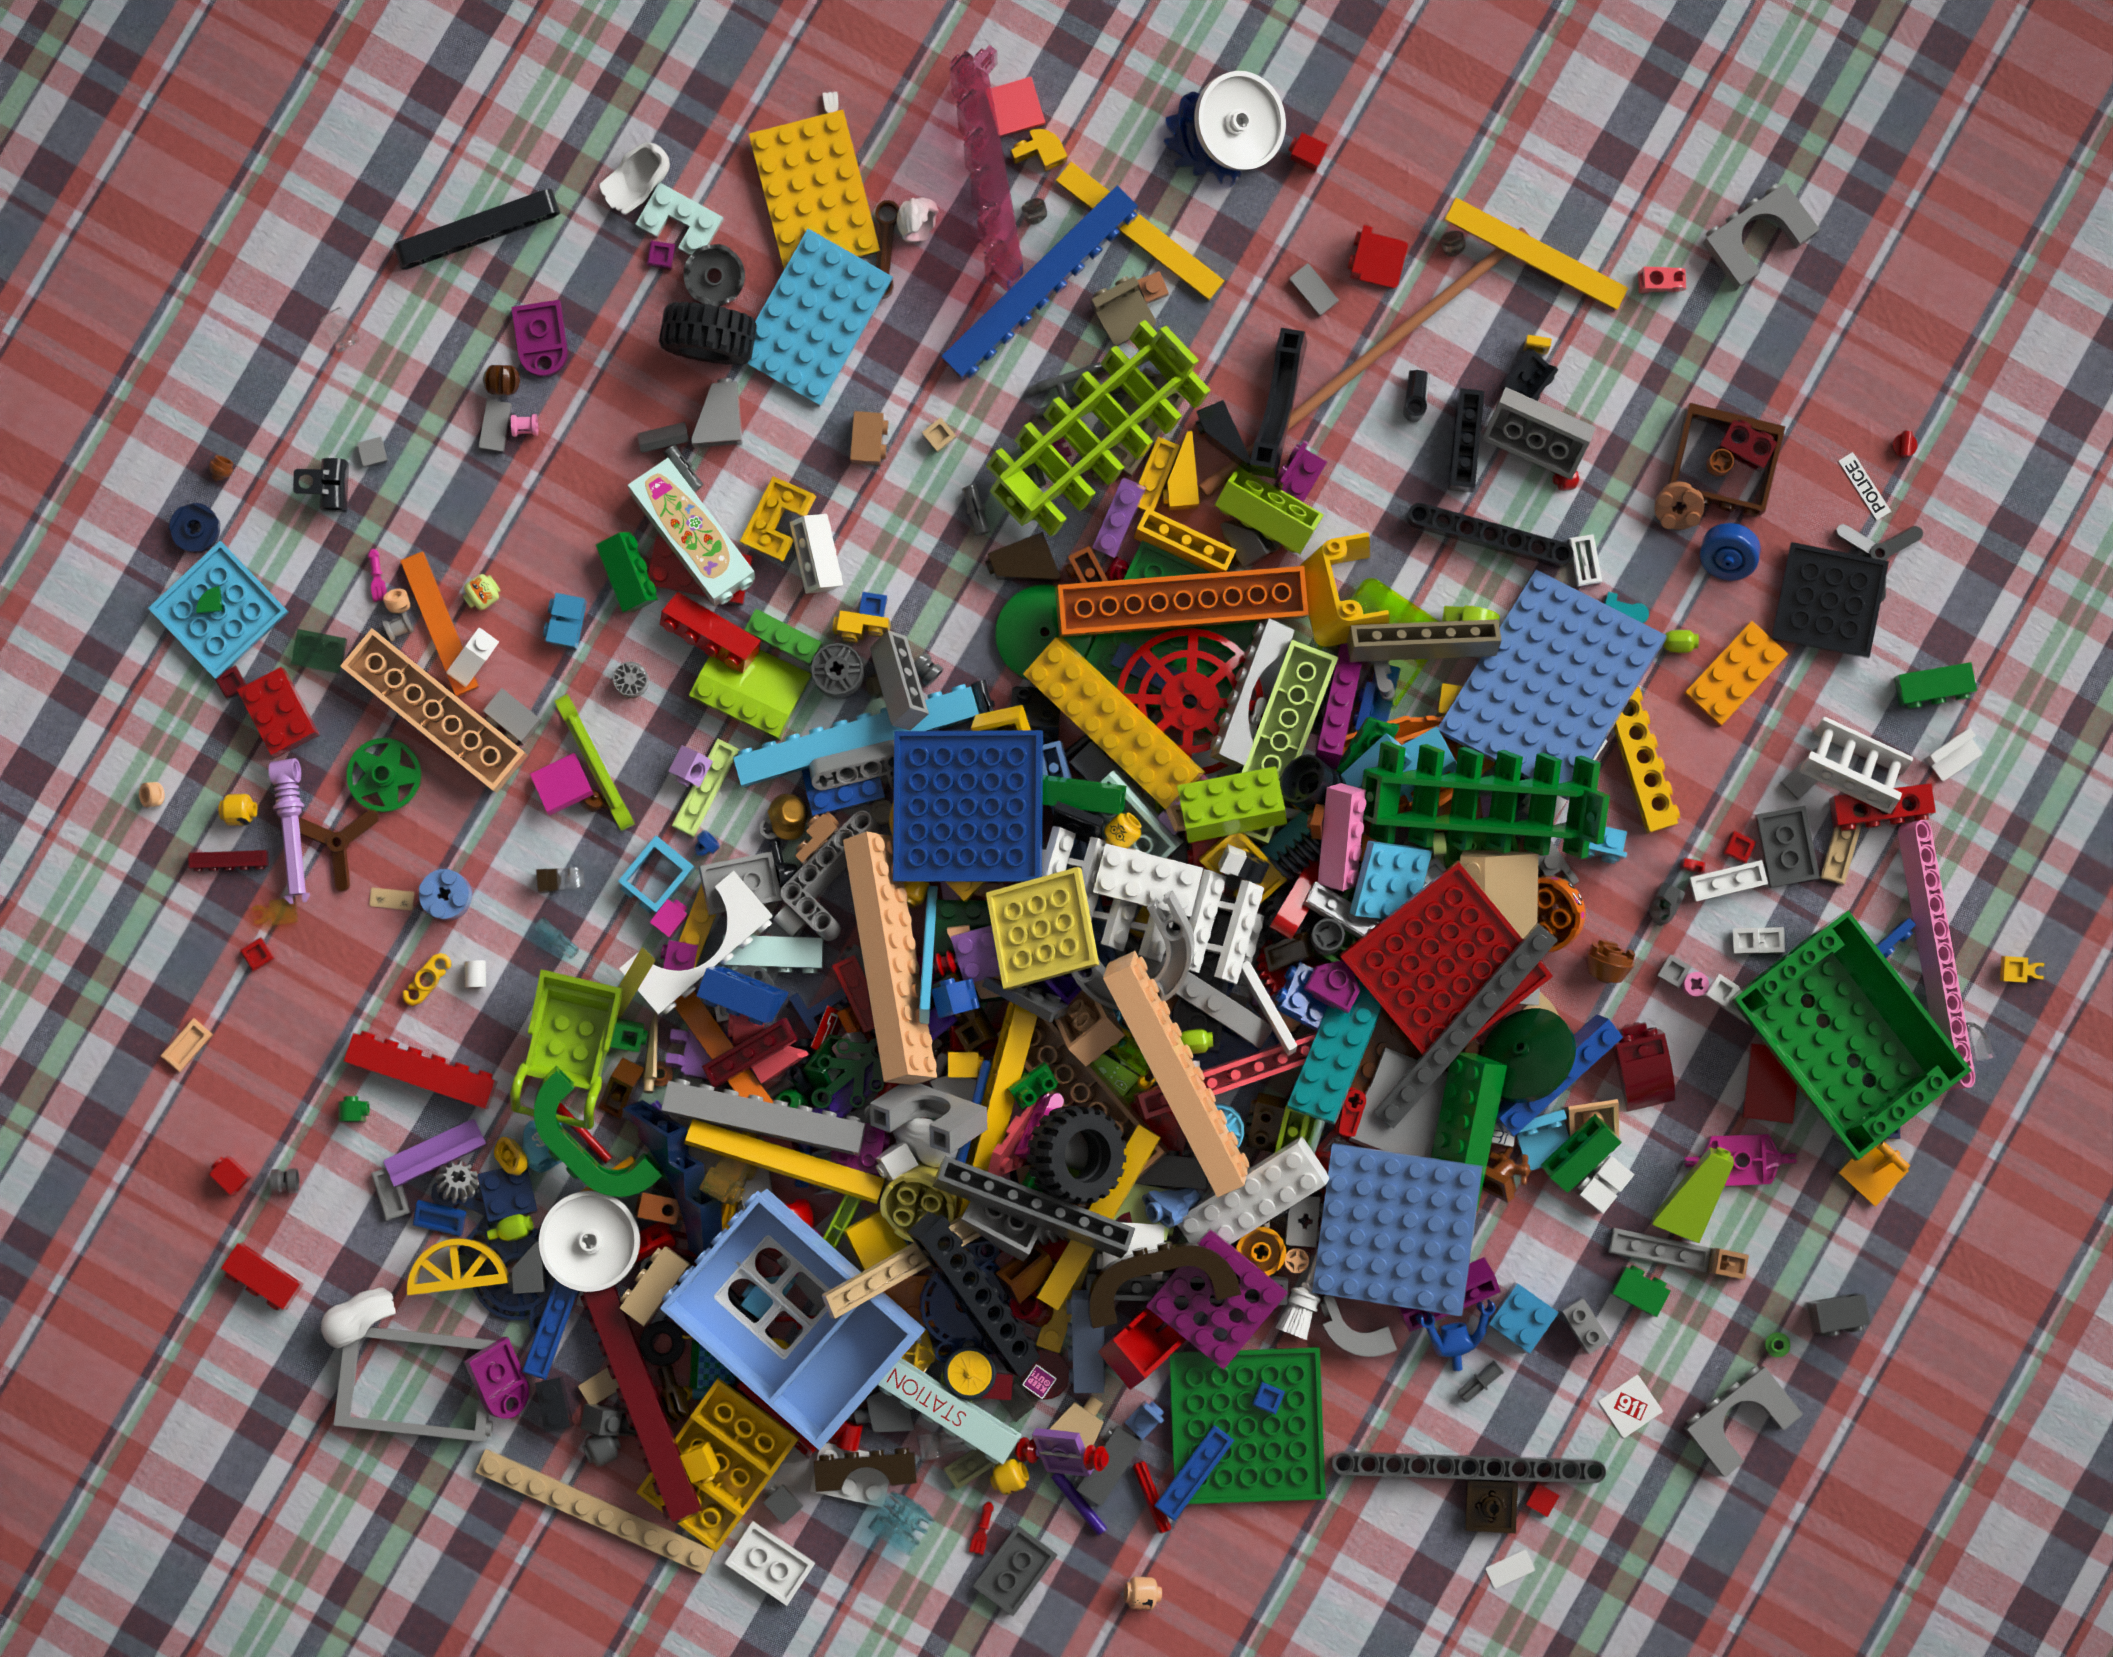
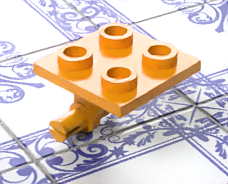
M1883 1141L1861 1159L1854 1161L1851 1158L1838 1173L1876 1207L1906 1175L1910 1164L1900 1156L1901 1153L1898 1150L1894 1151Z

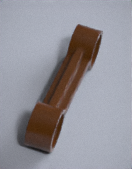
M884 200L877 205L875 211L876 219L880 224L878 236L880 251H877L876 267L890 275L894 226L897 224V214L892 221L886 222L880 219L879 211L885 206H891L898 213L899 206L894 201ZM893 280L890 283V289L884 294L882 299L888 298L893 293Z

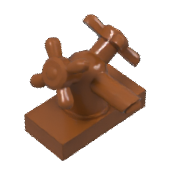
M1510 1146L1505 1151L1499 1153L1492 1151L1489 1153L1496 1163L1492 1168H1486L1482 1190L1507 1203L1515 1198L1516 1186L1514 1175H1521V1185H1526L1527 1177L1531 1172L1528 1164V1155L1523 1154L1521 1165H1517L1514 1160L1509 1159L1508 1155L1512 1152V1147Z

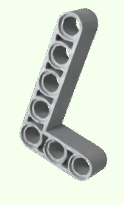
M866 811L856 812L785 883L780 892L782 899L826 941L836 939L840 934L841 927L815 899L847 867L843 840L864 832L879 834V824Z

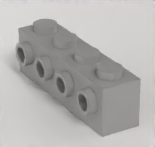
M887 630L870 647L891 725L911 731L929 712L907 636Z

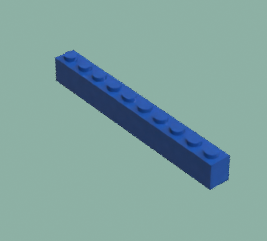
M1117 185L941 356L942 360L962 380L967 377L971 379L980 370L978 366L984 360L990 361L997 354L995 349L1000 344L1006 345L1015 336L1013 332L1019 326L1025 327L1032 320L1031 314L1036 309L1041 311L1050 302L1048 298L1054 292L1058 294L1067 286L1066 280L1072 274L1076 277L1085 268L1084 263L1089 258L1093 260L1102 252L1101 246L1107 240L1112 242L1120 234L1119 229L1125 223L1129 225L1137 218L1138 205Z

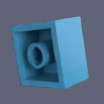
M1514 1283L1489 1318L1488 1325L1530 1354L1559 1312L1520 1284Z

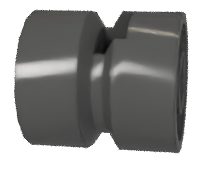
M1323 919L1314 926L1310 934V943L1315 953L1329 956L1339 950L1345 936L1341 924L1334 919Z

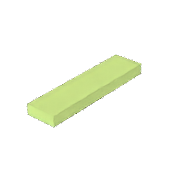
M717 738L707 757L713 762L700 787L692 786L672 827L695 837L734 763L733 757L738 755L739 749Z

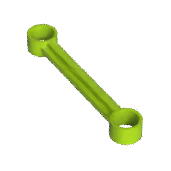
M568 693L554 700L576 741L620 830L624 831L635 825Z

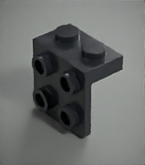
M1013 687L1011 707L1023 705L1030 729L1043 731V745L1058 741L1060 709L1037 687Z

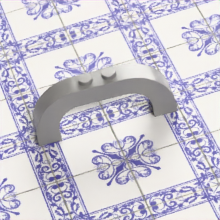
M1163 956L1161 962L1143 957L1148 968L1146 971L1148 976L1155 974L1161 969L1166 957ZM1188 972L1182 986L1175 993L1259 1050L1273 1030L1264 1020L1190 972Z

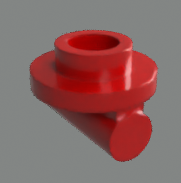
M1903 431L1893 440L1892 447L1898 456L1907 458L1916 452L1918 444L1916 438L1912 435V431Z

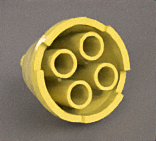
M917 1160L919 1165L890 1181L880 1201L882 1217H885L888 1223L895 1229L894 1233L910 1242L914 1241L907 1232L928 1211L937 1216L943 1215L949 1222L953 1221L956 1215V1195L932 1187L939 1167L927 1166Z

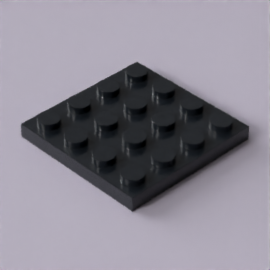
M1791 542L1771 639L1869 659L1889 561Z

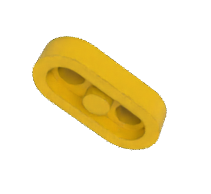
M501 1137L497 1141L494 1148L495 1159L507 1173L516 1176L521 1175L528 1167L527 1156L523 1149L514 1139L508 1137Z

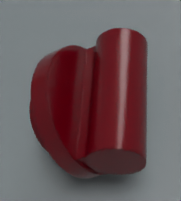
M1116 556L1105 572L1108 581L1124 580L1129 569L1128 563Z

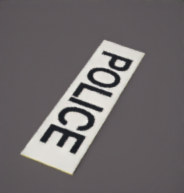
M1852 452L1839 460V463L1876 520L1890 513L1891 510L1854 453Z

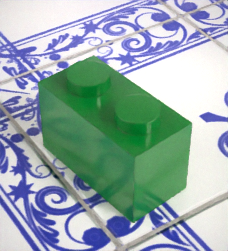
M1631 1265L1630 1268L1623 1267L1610 1294L1653 1317H1658L1671 1290L1665 1288L1667 1283L1656 1277H1653L1652 1280L1643 1276L1645 1271L1634 1265Z

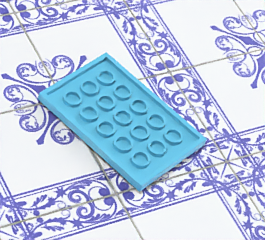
M807 229L755 321L757 329L752 358L747 364L821 406L894 277L814 231Z

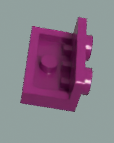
M669 940L668 945L663 944L660 959H665L663 968L674 971L693 969L698 945Z

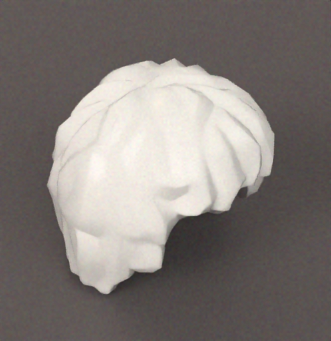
M925 197L910 198L909 201H904L900 206L896 222L904 241L915 243L919 241L925 242L928 239L929 232L935 227L936 214L939 212L933 200Z

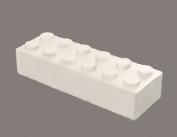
M1303 1136L1248 1169L1245 1186L1218 1198L1213 1191L1200 1199L1194 1207L1190 1208L1188 1215L1183 1217V1222L1177 1224L1189 1243L1197 1244L1208 1229L1211 1228L1225 1241L1232 1244L1325 1186L1329 1180L1328 1173Z

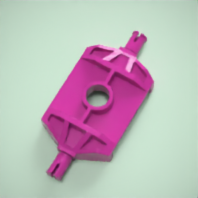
M1769 1134L1709 1136L1703 1154L1700 1157H1684V1161H1692V1163H1684L1685 1168L1693 1167L1710 1147L1713 1149L1720 1147L1728 1150L1734 1158V1165L1725 1186L1772 1184L1778 1166L1781 1163L1796 1164L1797 1159H1789L1796 1157V1153H1778ZM1739 1153H1744L1748 1157V1164L1745 1167H1739L1735 1162V1158Z

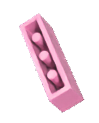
M1343 783L1327 787L1318 883L1341 891L1357 885L1359 858L1362 853L1363 816L1366 807L1365 789Z

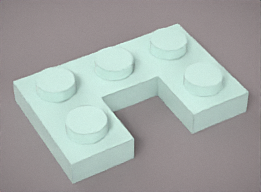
M659 183L635 225L656 238L660 235L669 217L689 227L678 249L691 256L698 248L710 245L724 218Z

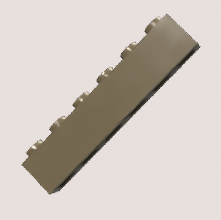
M1498 619L1351 625L1347 637V646L1350 662L1497 656L1502 640Z

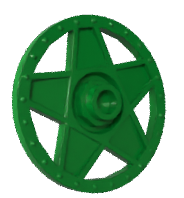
M377 738L364 743L354 752L347 767V784L351 794L361 805L377 812H390L402 808L414 798L421 783V767L415 753L404 743L391 738ZM377 744H388L379 757L365 751ZM402 749L411 757L415 769L400 765ZM357 762L365 775L354 786L352 773L354 764ZM414 783L410 793L398 803L399 786ZM378 793L385 806L372 805L363 800L362 797Z

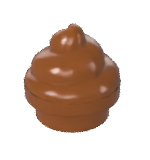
M216 455L209 463L212 479L217 482L230 477L233 473L232 466L234 463L226 457Z

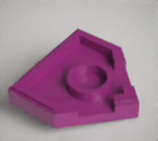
M1343 959L1315 967L1304 987V990L1313 994V998L1346 1014L1350 1012L1360 992L1353 971Z

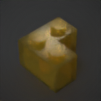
M722 1156L716 1168L710 1167L699 1189L723 1203L734 1205L735 1202L739 1203L746 1191L743 1187L747 1180L751 1181L758 1167Z

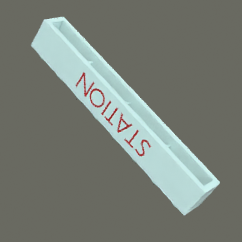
M902 1358L878 1383L880 1391L886 1395L892 1396L893 1394L900 1398L902 1405L911 1410L915 1408L922 1412L921 1416L931 1423L936 1421L943 1426L942 1429L947 1434L953 1437L958 1435L965 1440L964 1444L973 1450L980 1449L986 1453L985 1457L995 1464L999 1462L1004 1464L1022 1435L970 1401L958 1398L945 1385Z

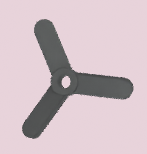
M1845 524L1839 525L1835 530V534L1839 539L1868 557L1887 561L1891 555L1919 541L1923 536V530L1918 526H1912L1883 543H1875ZM1877 549L1881 550L1883 553L1881 558L1877 557L1875 554V551ZM1886 579L1881 602L1886 598Z

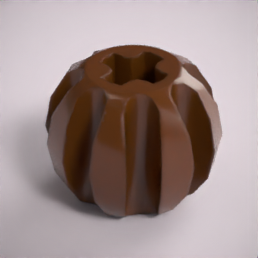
M490 365L484 372L483 383L487 392L492 395H512L519 388L520 376L517 369L512 365Z

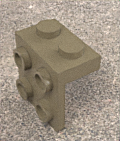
M1128 276L1121 278L1115 283V287L1109 290L1103 288L1093 295L1094 298L1091 299V306L1112 344L1115 346L1130 340L1129 337L1140 322L1146 320L1152 327L1156 325V319L1139 291V283L1135 276L1130 279Z

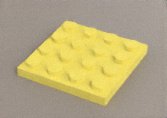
M1071 868L986 892L1004 990H1011L1099 965L1081 868Z

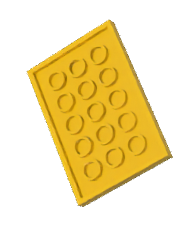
M843 109L749 133L784 269L807 229L814 231L859 258L876 254L877 251H880Z

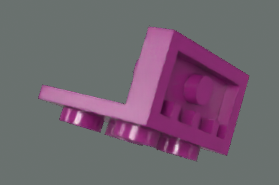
M1305 440L1301 446L1296 444L1289 456L1288 461L1291 462L1289 467L1284 465L1275 481L1279 483L1277 488L1302 502L1305 501L1327 464V461L1306 450L1308 442Z

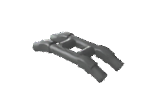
M1100 362L1094 363L1084 368L1038 382V384L1028 387V392L1030 396H1034L1056 387L1059 397L1071 408L1081 404L1083 401L1077 395L1069 397L1065 384L1078 380L1087 371L1093 376L1106 370ZM1121 387L1112 390L1109 394L1120 393ZM1050 404L1035 411L1038 419L1044 418L1043 414Z

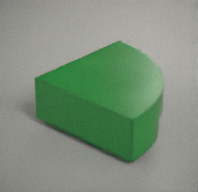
M220 586L207 590L200 597L196 608L197 614L223 612Z

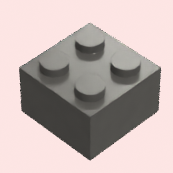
M1853 1293L1807 1302L1812 1332L1820 1333V1336L1840 1335L1839 1330L1842 1329L1845 1332L1865 1330L1864 1325L1871 1324L1865 1294Z

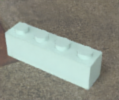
M750 936L753 940L743 949L739 946L731 952L734 957L723 965L728 966L732 970L746 965H753L764 969L766 972L768 967L778 968L777 972L792 973V968H800L802 973L816 974L817 969H823L824 939Z

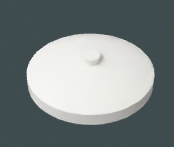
M1234 71L1220 75L1205 86L1196 103L1194 122L1198 140L1208 156L1219 165L1238 171L1250 170L1264 165L1278 152L1283 142L1286 128L1284 108L1273 87L1258 75L1245 71Z
M596 1191L577 1192L556 1203L546 1215L539 1234L540 1255L548 1272L564 1286L583 1292L605 1290L623 1280L633 1268L640 1249L639 1227L631 1211L617 1198Z

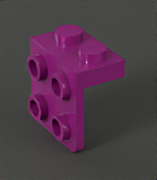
M865 1123L866 1129L860 1155L856 1156L832 1150L830 1162L880 1177L876 1168L878 1162L875 1158L883 1153L884 1148H889L890 1134H886L885 1130L871 1126V1123Z

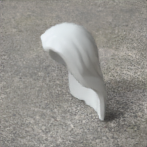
M649 142L640 144L626 153L618 168L599 184V189L602 195L605 196V201L612 209L616 208L617 211H621L624 215L635 209L648 198L653 188L665 178L670 167L669 158L660 146Z
M915 1118L893 1130L896 1142L906 1143L914 1158L927 1166L939 1167L945 1156L953 1159L957 1157L959 1149L948 1154L930 1147L929 1124L934 1122L932 1119Z
M385 1288L367 1290L358 1293L345 1303L330 1308L324 1314L321 1321V1332L326 1342L337 1349L363 1338L373 1323L395 1315L392 1294Z

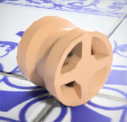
M1299 1248L1288 1250L1284 1261L1285 1268L1293 1273H1301L1306 1270L1309 1264L1307 1253Z

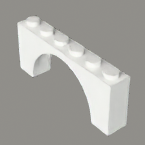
M732 871L714 887L721 896L727 913L726 935L716 954L706 963L689 970H667L653 964L638 988L640 994L658 1014L663 1011L666 1015L677 1005L674 1001L682 995L686 998L696 989L693 984L700 978L701 980L703 979L706 968L714 967L719 962L724 965L734 957L731 952L739 946L743 949L753 940L750 935L757 929L762 933L772 924L769 919L773 915L735 871ZM637 954L619 968L624 975H626Z

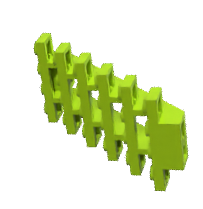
M1146 320L1140 322L1129 337L1131 342L1140 350L1131 359L1117 345L1111 348L1100 363L1111 375L1102 385L1088 371L1083 373L1071 389L1083 401L1073 411L1060 397L1052 400L1043 416L1054 428L1045 436L1031 422L1024 425L1014 440L1025 452L1017 461L1014 462L1002 448L994 452L986 467L997 480L989 491L1021 526L1035 519L1050 537L1055 535L1067 518L1051 500L1064 494L1081 511L1086 508L1095 495V491L1080 476L1082 473L1092 468L1107 485L1115 482L1125 468L1108 449L1121 442L1138 460L1144 456L1153 443V440L1140 428L1139 422L1150 417L1167 434L1173 430L1182 417L1166 399L1167 397L1178 391L1194 409L1202 404L1211 390L1193 371L1199 360L1167 326L1160 328L1156 332ZM1150 361L1169 382L1158 390L1137 368L1138 366ZM1121 386L1140 408L1129 416L1109 392ZM1093 412L1110 430L1111 434L1101 442L1080 420L1081 417ZM1064 437L1083 459L1074 467H1071L1051 445L1052 443ZM1035 463L1054 484L1043 493L1022 469Z

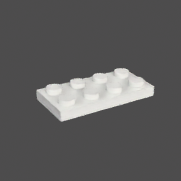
M1105 843L1093 893L1147 907L1151 900L1157 898L1160 909L1171 912L1168 904H1165L1163 899L1164 894L1173 890L1186 916L1191 918L1203 868Z

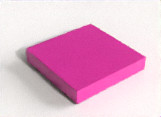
M575 752L530 774L549 816L594 795Z

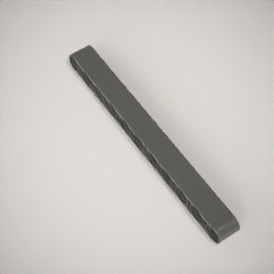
M1338 1451L1331 1457V1467L1341 1475L1599 1483L1606 1476L1605 1466L1600 1461L1594 1459ZM1340 1456H1346L1349 1459V1466L1344 1470L1336 1467V1460ZM1365 1457H1372L1374 1460V1467L1371 1470L1366 1471L1361 1467V1462ZM1390 1458H1397L1399 1460V1467L1395 1471H1388L1386 1463ZM1422 1459L1424 1461L1423 1470L1414 1472L1411 1468L1413 1460ZM1442 1459L1449 1462V1469L1445 1473H1439L1436 1468L1438 1461ZM1466 1460H1471L1474 1463V1470L1469 1474L1463 1473L1461 1468ZM1491 1461H1497L1500 1467L1499 1471L1493 1475L1487 1472V1465ZM1516 1462L1524 1464V1472L1521 1475H1514L1512 1472V1466ZM1541 1463H1547L1549 1465V1473L1545 1476H1539L1537 1467ZM1568 1463L1573 1464L1575 1469L1573 1475L1565 1477L1562 1473V1468ZM1593 1464L1598 1465L1600 1470L1598 1476L1590 1478L1587 1474L1589 1466Z

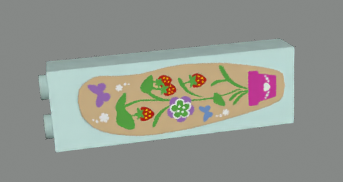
M669 458L628 484L629 494L714 607L720 603L722 605L733 598L734 593L740 589L744 591L753 584V580H755L754 570Z

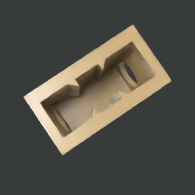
M1092 1395L1084 1407L1073 1402L1049 1429L1080 1433L1086 1449L1087 1446L1094 1445L1104 1421L1096 1416L1104 1403Z

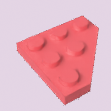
M1038 1099L1030 1107L1027 1106L1020 1117L1016 1115L1006 1130L1009 1136L1003 1141L1002 1145L997 1144L992 1152L988 1169L989 1173L1002 1176L1029 1164L1027 1158L1022 1159L1014 1153Z

